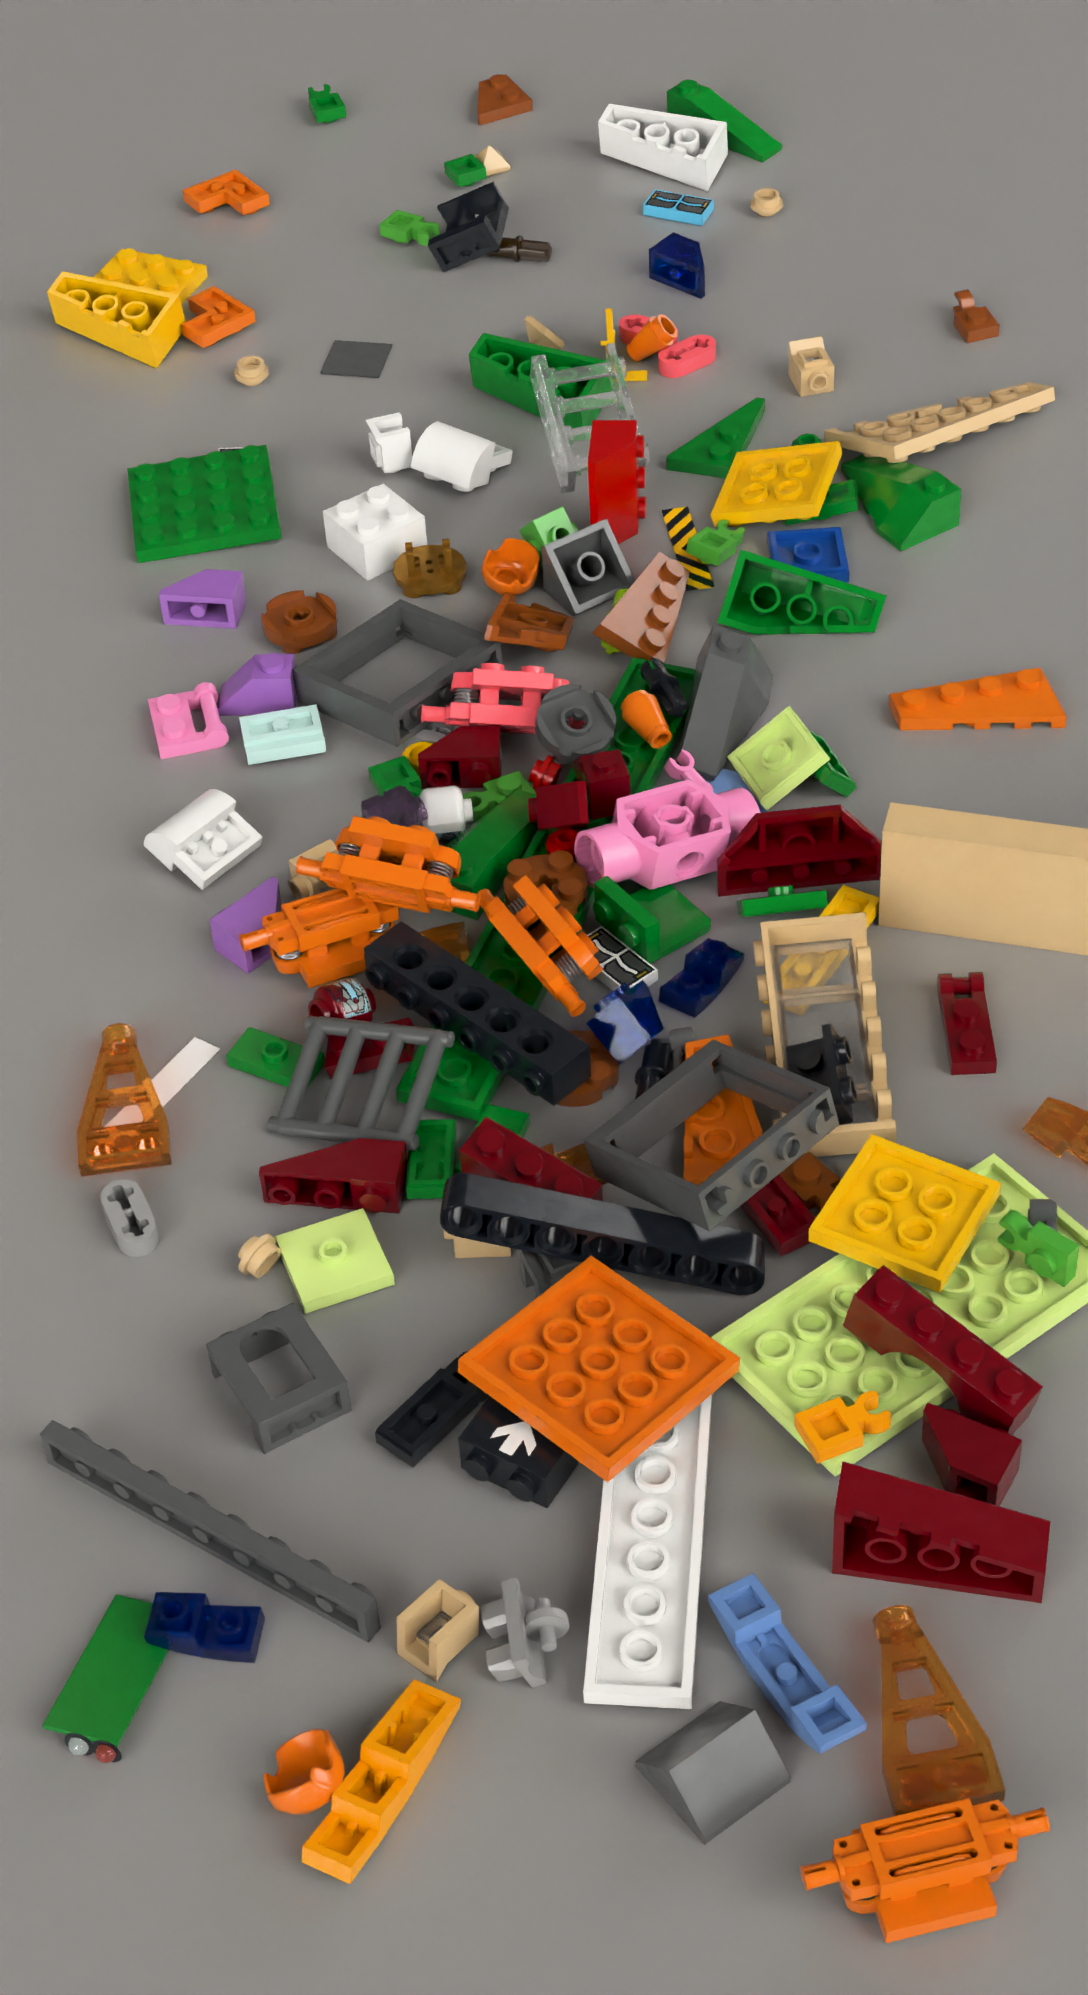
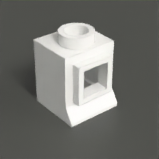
M400 412L366 420L371 433H368L370 453L377 467H381L384 473H396L401 469L410 468L412 462L410 430L408 427L402 428L403 423Z

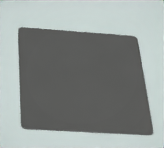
M335 340L320 373L378 378L393 345Z

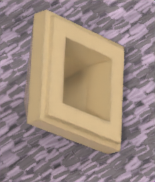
M490 145L475 155L486 167V176L511 170L509 163L502 154Z
M531 315L526 316L524 320L529 343L553 349H562L565 346L563 340Z

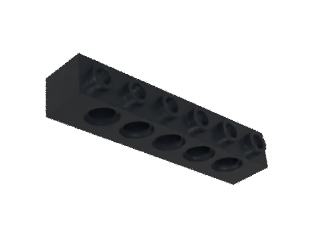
M402 921L363 948L366 964L365 974L373 987L378 990L382 989L396 998L405 1009L415 1011L428 1020L435 1029L454 1032L455 1039L467 1051L475 1052L490 1062L498 1072L507 1074L521 1083L530 1094L540 1096L555 1106L591 1077L589 1044Z

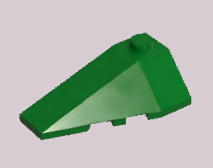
M686 79L667 91V113L727 122L729 150L760 162H764L782 150L780 142L712 89L700 85L694 80Z
M863 455L841 464V471L846 480L853 479L856 481L858 495L863 501V509L866 514L872 516L877 533L900 552L959 526L961 488L938 471L907 462L889 463L883 457H864Z
M740 550L717 623L753 635L875 633L887 595Z
M516 789L445 845L457 851L462 860L459 877L453 878L450 881L453 887H456L457 890L475 894L482 889H489L492 895L495 896L507 875L508 864L512 860L520 858L538 830V822L529 823L528 798H536L535 794ZM479 906L477 912L453 907L451 912L478 921L484 910L481 906Z

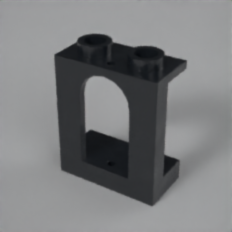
M494 181L437 206L447 224L445 233L429 239L428 248L443 272L500 249L509 207Z

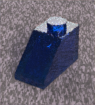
M673 232L649 249V278L702 299L705 296V266L699 242Z

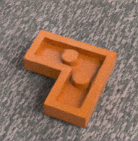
M236 169L182 190L184 202L199 213L211 212L216 207L227 203L242 215L256 213L258 209L270 205L269 194Z
M212 286L188 298L189 310L198 316L181 325L183 336L200 347L205 348L214 345L217 341L233 333L240 332L244 327L256 322L252 308L219 288Z

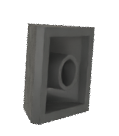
M607 518L541 547L544 591L572 616L613 599L618 590L629 589L635 581Z
M722 1701L712 1706L635 1761L636 1768L704 1845L790 1783V1775L756 1710Z

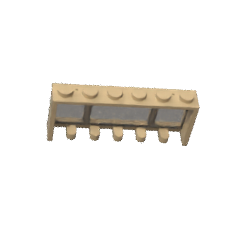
M866 912L760 922L761 940L753 941L755 967L764 966L765 973L757 975L759 1001H768L769 1008L761 1010L763 1037L772 1036L773 1044L765 1046L766 1062L789 1071L786 1047L823 1038L822 1025L829 1023L832 1024L839 1037L845 1036L847 1038L852 1053V1063L846 1064L847 1075L851 1076L854 1081L858 1102L851 1104L854 1122L838 1125L802 1156L808 1152L815 1157L857 1154L871 1134L896 1143L895 1120H892L891 1090L887 1087L886 1055L882 1051L880 1016H877L875 981H872L871 949L867 945ZM780 1111L781 1118L773 1119V1125L787 1114Z

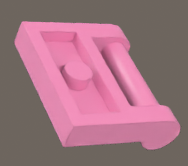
M203 682L198 684L193 691L165 694L161 697L147 699L161 759L221 748L229 741L227 728L220 720L216 704L218 693L214 684ZM202 709L206 724L204 731L195 732L190 712L192 710Z

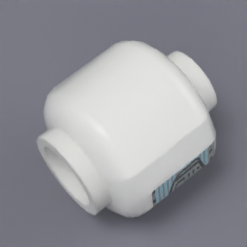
M457 786L426 788L421 792L420 799L414 800L416 825L426 827L436 833L438 841L454 839L466 829L465 823H474L471 798L463 799L462 791Z

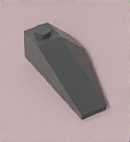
M714 625L697 658L679 753L683 749L692 755L695 762L693 768L704 779L710 781L715 780L728 762L727 756L737 748L743 738L749 733L758 717L762 715L768 706L773 681V674L751 638Z

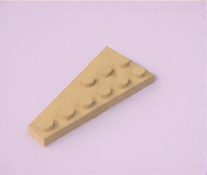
M1027 382L993 390L990 392V398H972L970 396L959 398L955 407L942 409V405L938 403L888 415L887 422L854 423V430L849 432L838 431L837 428L824 430L825 442L839 441L841 448L861 452L864 457H883L889 463L904 462L908 460V455L913 453L930 452L935 450V445L959 441L962 439V435L969 432L986 431L989 429V425L993 423L1013 421L1017 414L1037 412L1041 410V405L1055 401L1054 387Z

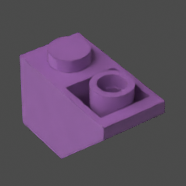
M272 876L209 920L215 951L248 974L272 957L270 953L271 947L265 945L244 952L239 942V934L261 929L263 916L282 911L278 879Z

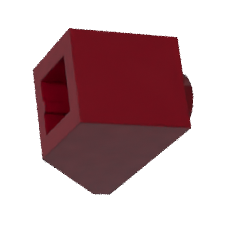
M500 725L460 726L418 753L421 789L443 786L483 788V783L501 777L502 747Z
M927 1403L923 1410L921 1440L945 1491L1000 1506L1019 1471L1022 1440L1011 1436L1003 1429L991 1428L966 1418L955 1410L944 1409Z

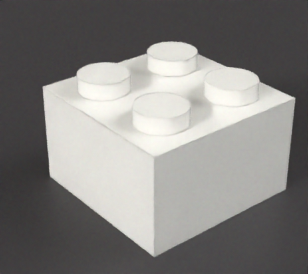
M384 483L372 487L368 491L348 500L341 501L337 505L323 511L327 547L367 581L392 570L397 558L406 552V542H412L413 548L427 545L425 516Z

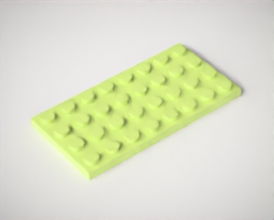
M993 1153L970 1168L969 1171L1000 1182V1196L941 1293L908 1280H903L1005 1358H1009L1088 1303V1231L1057 1206L1058 1232L1079 1244L1076 1276L1065 1287H1062L1048 1277H1042L1037 1274L1030 1266L1025 1264V1254L1019 1250L1012 1251L998 1242V1237L1006 1229L999 1225V1221L1010 1210H1015L1028 1219L1030 1199L1049 1198ZM840 1253L711 1336L712 1339L740 1357L739 1371L732 1378L808 1451L809 1449L794 1426L796 1413L837 1397H841L846 1407L854 1405L858 1396L865 1392L876 1391L878 1393V1408L868 1411V1413L879 1414L889 1410L891 1413L890 1428L880 1434L863 1432L862 1447L821 1462L835 1477L841 1473L842 1461L855 1464L923 1417V1410L927 1403L939 1406L954 1395L945 1381L924 1362L901 1352H889L881 1356L843 1326L854 1294L879 1269Z

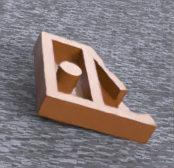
M506 74L493 75L490 79L479 82L477 109L479 125L533 111L532 99Z

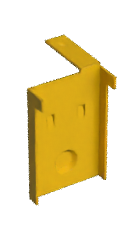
M605 308L607 341H600L601 346H605L611 381H647V370L614 371L615 330L613 329L612 308Z

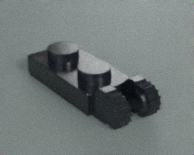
M468 1351L460 1354L445 1369L440 1368L376 1429V1443L411 1467H414L479 1405V1402H484L489 1395L472 1382L466 1385L467 1379L458 1373V1359Z

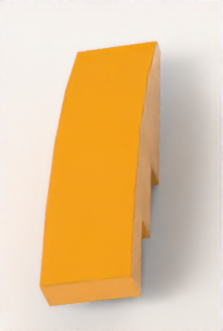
M413 1679L361 1743L360 1760L332 1794L331 1811L302 1846V1863L351 1884L388 1832L434 1757L460 1708V1698Z

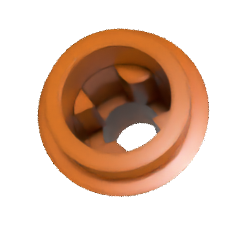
M663 314L657 317L652 316L632 339L631 343L627 345L628 354L633 360L640 362L642 359L672 345L673 339L677 337L676 327Z
M638 690L629 694L623 700L621 711L624 722L654 749L661 748L669 743L672 733L666 723L658 700L653 694H649L645 690Z

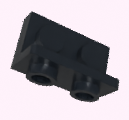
M831 1023L822 1025L823 1038L786 1047L788 1069L790 1072L830 1088L839 1125L854 1122L851 1104L858 1102L854 1081L851 1076L847 1075L846 1064L852 1063V1053L847 1038L845 1036L839 1037Z

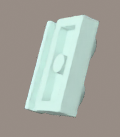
M317 704L239 717L248 765L326 752L325 738Z

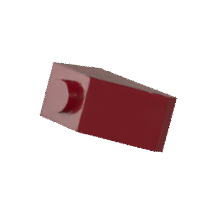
M621 750L602 751L596 754L584 755L573 761V769L577 781H586L587 805L591 820L613 816L616 799L630 795V775Z
M586 781L535 787L536 798H528L529 823L538 822V832L557 831L563 828L575 830L588 829Z

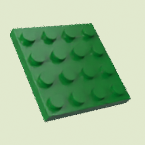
M267 444L260 446L249 445L237 450L226 452L214 451L197 457H180L168 462L145 463L137 467L127 468L135 552L138 564L282 539Z

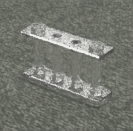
M614 343L607 344L605 363L556 371L554 367H548L545 354L531 356L530 379L561 494L574 492L576 477L581 476V472L588 471V456L579 458L577 454L572 455L570 447L573 446L574 442L590 440L592 425L571 428L570 425L564 426L562 418L565 417L566 413L617 405L621 420H636L624 377H626L625 360L623 356L618 357ZM602 377H609L612 387L610 392L563 399L562 396L556 397L555 393L557 385ZM637 426V435H640L639 429H638V426ZM645 443L644 458H638V466H645L646 471V465L651 464L648 443Z

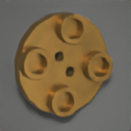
M449 538L442 539V545H423L413 548L412 542L405 543L406 552L402 553L394 562L393 577L397 585L402 588L403 594L406 597L418 598L422 595H435L439 593L451 595L461 590V582L466 577L467 563L461 553L450 547Z

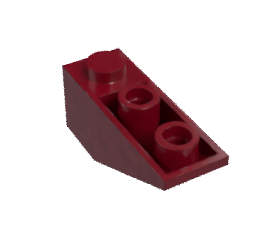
M358 1138L261 1166L259 1168V1177L263 1200L267 1203H277L280 1205L291 1204L350 1210L364 1208L365 1211L373 1213L399 1214L407 1179L408 1159L406 1143L404 1141Z

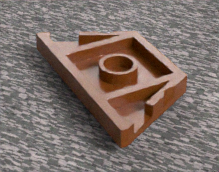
M504 593L487 624L484 640L534 646L546 652H556L557 649L564 650L572 631L574 617L551 610L538 603H532L531 607L515 603V594Z

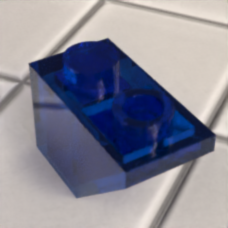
M643 980L631 988L625 982L616 990L608 993L593 1006L597 1014L586 1023L619 1065L664 1030L649 987Z

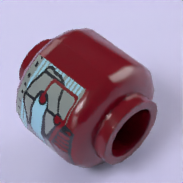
M345 978L320 986L314 992L313 999L308 1005L309 1016H325L372 1022L373 1013L376 1011V1000L372 991L364 988L354 978Z

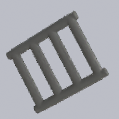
M307 1016L305 1029L308 1031L278 1115L277 1117L271 1116L268 1120V1131L282 1135L343 1143L358 1138L404 1141L406 1143V1150L416 1151L419 1146V1136L416 1134L444 1049L445 1047L451 1048L454 1044V1032L434 1028L325 1016ZM326 1034L347 1037L317 1121L296 1118ZM365 1039L386 1041L357 1126L335 1123ZM404 1044L426 1046L398 1130L375 1128Z

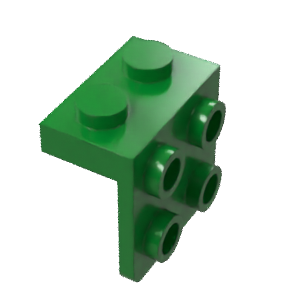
M609 876L594 882L595 902L593 903V911L596 921L650 964L711 930V919L671 884L652 890L644 887L629 895Z

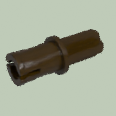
M519 235L516 238L502 237L500 249L488 253L487 256L514 258L515 262H519L521 259L547 262L551 258L552 247L549 242L524 240Z

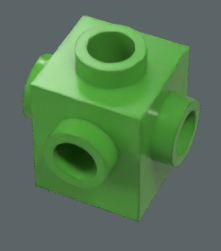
M562 506L531 521L519 529L524 540L536 547L541 558L540 570L543 568L541 547L578 531V529L569 520Z

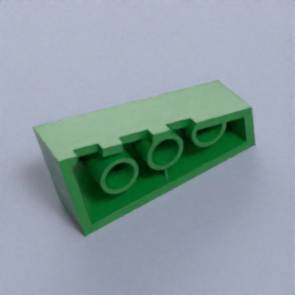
M483 333L468 354L473 387L583 438L592 426V421L597 418L612 394L609 361L487 333Z

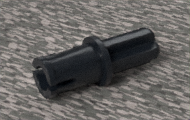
M651 658L655 669H652L649 662L645 661L640 668V674L649 685V694H653L657 698L658 703L661 704L667 715H674L676 718L682 717L683 711L688 708V702L680 691L679 681L675 676L667 672L665 665L660 659Z
M652 1039L651 1044L645 1046L641 1068L635 1073V1083L637 1084L635 1099L668 1075L667 1071L671 1054V1047L668 1043H662L660 1039Z

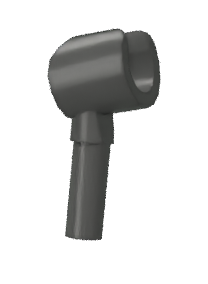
M692 1027L677 1028L669 1031L670 1056L672 1060L671 1071L683 1063L685 1043L695 1041Z
M1030 1199V1208L1028 1209V1221L1034 1226L1038 1221H1041L1058 1232L1056 1202L1051 1199Z

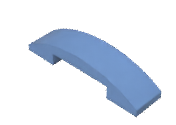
M754 1573L708 1595L709 1604L741 1662L776 1712L808 1746L821 1754L867 1730L866 1721L838 1684L832 1687L828 1685L783 1625L780 1607Z

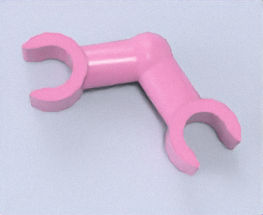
M682 749L676 758L682 766L678 765L673 758L670 757L664 768L671 778L683 781L690 780L713 792L712 785L705 781L693 768L695 762L689 752Z

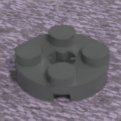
M568 684L549 691L541 701L535 717V732L542 746L553 754L556 761L561 764H571L580 756L606 751L611 745L616 726V715L610 702L601 693L594 690L592 694L588 691L580 690L581 685ZM573 717L575 721L583 720L585 725H582L581 729H573L568 726L569 720L567 718Z

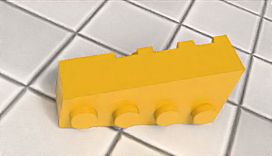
M64 271L61 272L47 291L56 324L156 369L183 333L181 324L186 322L178 294Z

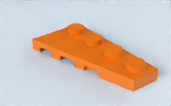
M729 1034L686 1042L685 1061L711 1040H716L733 1048ZM725 1088L685 1120L683 1179L699 1186L763 1134L751 1098Z

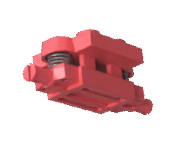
M482 663L481 669L473 668L472 672H455L450 691L456 692V697L454 698L457 700L451 702L450 705H446V707L422 705L421 722L445 723V725L454 726L500 725V732L536 735L535 717L541 701L554 688L568 685L569 680L553 678L554 674L544 673V668L540 666H521L520 671L505 670V665ZM499 700L520 701V706L499 705ZM573 717L567 718L569 720L568 726L573 729H581L582 725H585L583 720L575 721Z

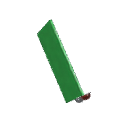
M116 1594L42 1725L43 1729L66 1734L65 1743L69 1751L75 1756L91 1755L94 1752L97 1759L102 1763L120 1761L122 1755L117 1747L184 1624L188 1612Z

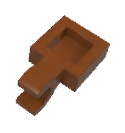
M968 289L954 293L959 306L953 307V325L967 343L999 336L1000 324L986 306L975 307L973 296Z

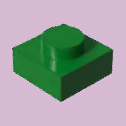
M473 154L444 162L445 174L458 187L471 186L475 182L487 178L486 167Z

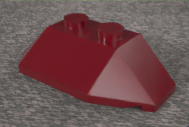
M840 804L756 813L717 859L718 897L768 892L767 888L793 885V889L880 880L882 841Z

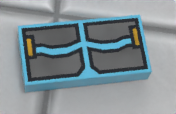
M656 189L643 204V215L699 226H702L714 211V200Z

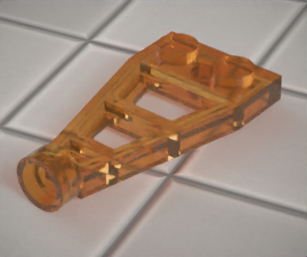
M124 1023L109 1025L102 1032L101 1048L77 1129L78 1166L81 1177L172 1164L168 1120L138 1050L136 1030ZM124 1042V1044H114V1043ZM134 1073L136 1086L107 1090L109 1075ZM138 1105L144 1118L143 1122L102 1126L108 1108Z
M895 1605L879 1611L873 1618V1624L881 1648L882 1775L894 1816L970 1798L972 1806L998 1799L1000 1802L1004 1801L1006 1790L990 1739L918 1625L914 1610L906 1605ZM923 1668L936 1694L902 1700L899 1695L897 1672ZM934 1715L941 1716L957 1739L956 1747L912 1754L907 1747L906 1727L909 1720Z

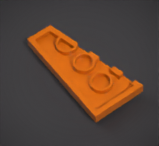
M1041 667L889 694V708L900 731L952 730L954 724H966L974 727V729H990L991 723H1014V729H1031L1032 722H1050L1051 728H1065L1066 714Z

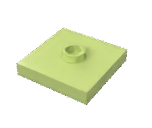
M790 706L785 708L727 756L759 803L766 810H769L830 760L829 756Z
M364 1208L275 1236L276 1246L281 1249L280 1256L305 1314L395 1285L394 1274Z

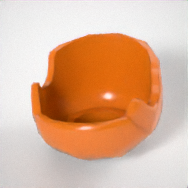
M506 538L498 549L494 551L489 549L487 551L484 563L482 564L481 575L487 586L503 596L505 592L520 595L530 590L535 584L541 558L536 547L526 540Z
M312 1729L300 1733L282 1744L275 1754L278 1765L277 1773L274 1776H271L269 1773L263 1775L267 1797L275 1810L288 1814L306 1815L318 1810L332 1800V1794L344 1780L345 1768L341 1752L329 1731Z

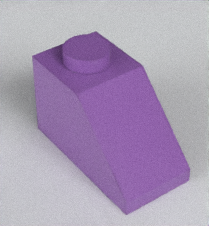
M205 569L163 588L159 592L163 622L167 625L236 629L247 602L242 571Z
M255 654L222 685L218 703L219 716L255 715L296 708L298 699L292 672L296 668L294 654Z

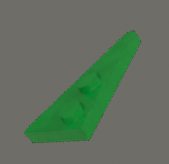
M756 397L670 453L666 458L667 470L726 479L736 453L746 451L765 411V398Z

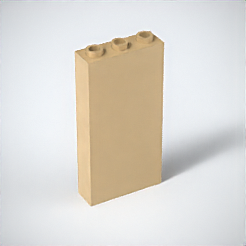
M890 802L882 831L878 926L1088 956V829Z

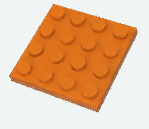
M591 1255L458 1359V1373L606 1482H609L739 1371L740 1357Z

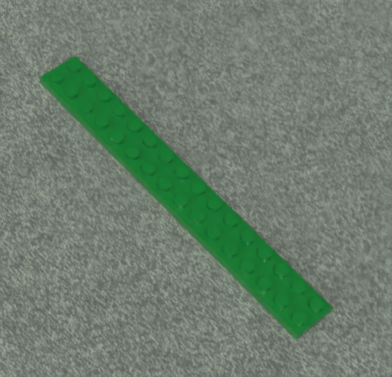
M632 657L609 699L615 711L616 726L611 745L606 749V751L621 750L630 775V795L653 788L684 728L687 709H685L683 716L680 718H676L674 715L669 716L659 703L669 730L672 733V738L668 744L658 749L652 748L649 743L624 722L621 711L623 700L629 694L638 690H645L649 693V685L640 674L642 664L648 661L652 669H655L652 661ZM663 663L667 672L675 676L679 681L680 691L689 703L695 669ZM573 767L564 783L577 781ZM588 812V829L612 823L613 816L591 820ZM537 831L522 859L548 854L546 851V840L555 831ZM589 885V895L586 903L583 901L578 906V913L573 916L580 926H582L595 901L594 888ZM503 893L500 900L505 904ZM488 920L465 963L538 1011L548 992L547 989ZM533 923L526 930L529 932L538 924ZM560 946L549 955V958L551 959L563 948ZM455 1039L451 1048L445 1047L424 1108L478 1121L486 1104H490L505 1074L498 1072L490 1062L475 1052L467 1051ZM424 1045L418 1047L413 1061L410 1062L396 1088L397 1102L407 1104L426 1049Z

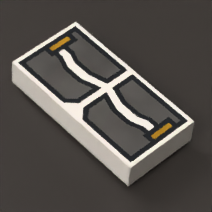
M603 926L587 935L599 949L594 954V957L603 968V971L595 977L623 1000L627 1001L658 981V969L627 947Z

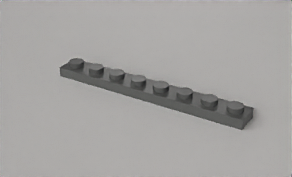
M52 1420L40 1433L47 1461L50 1465L368 1643L381 1628L376 1598L362 1584L356 1582L349 1584L333 1575L330 1569L320 1561L315 1559L308 1561L293 1553L280 1539L273 1536L266 1538L253 1531L240 1517L234 1514L226 1516L215 1510L200 1495L194 1492L186 1494L170 1485L168 1480L154 1470L147 1472L132 1464L122 1452L113 1448L107 1450L92 1442L85 1432L76 1427L69 1429Z

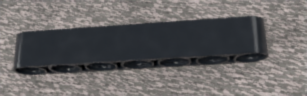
M470 1173L454 1174L444 1184L440 1224L448 1234L456 1237L581 1263L592 1255L610 1269L736 1295L754 1294L764 1285L765 1245L758 1235L748 1231L719 1225L707 1231L676 1216Z

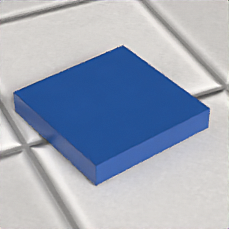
M841 527L767 532L770 559L845 583L849 582V568Z

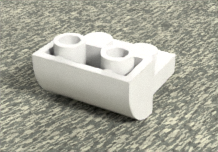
M436 421L428 426L419 438L412 456L411 468L423 472L424 477L435 481L444 480L452 483V487L456 490L471 492L476 487L489 484L490 472H494L496 468L511 464L513 450Z
M209 789L147 834L143 845L171 872L178 867L203 890L260 847L263 837L234 810L236 801L231 796L217 789Z

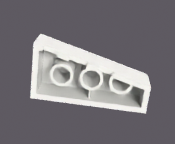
M608 104L598 121L601 154L707 192L728 155L727 122L616 104Z

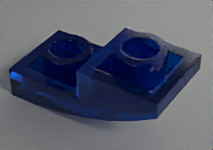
M707 938L685 955L684 969L660 987L658 1002L693 1018L697 1017L730 982L744 961L745 954L729 947L722 941Z
M156 1592L144 1638L149 1644L182 1654L222 1661L255 1663L265 1616L261 1606L210 1605L206 1593Z

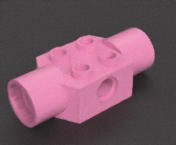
M690 780L616 799L612 823L583 830L577 834L574 843L576 863L586 872L588 885L594 888V882L605 876H609L615 883L631 879L650 890L717 871V859L756 813H760V810L752 794L745 788L739 787L715 794Z

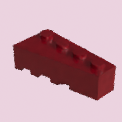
M842 1461L834 1511L832 1573L1042 1603L1051 1521Z

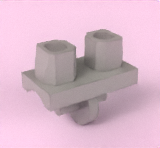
M516 1577L501 1581L503 1596L480 1606L483 1625L492 1639L508 1634L509 1639L508 1642L487 1649L488 1669L498 1682L523 1676L532 1688L546 1684L547 1678L543 1651L550 1652L557 1648L556 1640L568 1632L570 1626L567 1613L562 1609L551 1607V1601L548 1598H540L535 1601L532 1597L523 1595L520 1590V1582Z

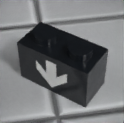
M491 1396L488 1397L458 1438L461 1468L466 1470L470 1476L479 1481H490L507 1489L514 1497L521 1501H532L545 1508L549 1507L578 1466V1460Z

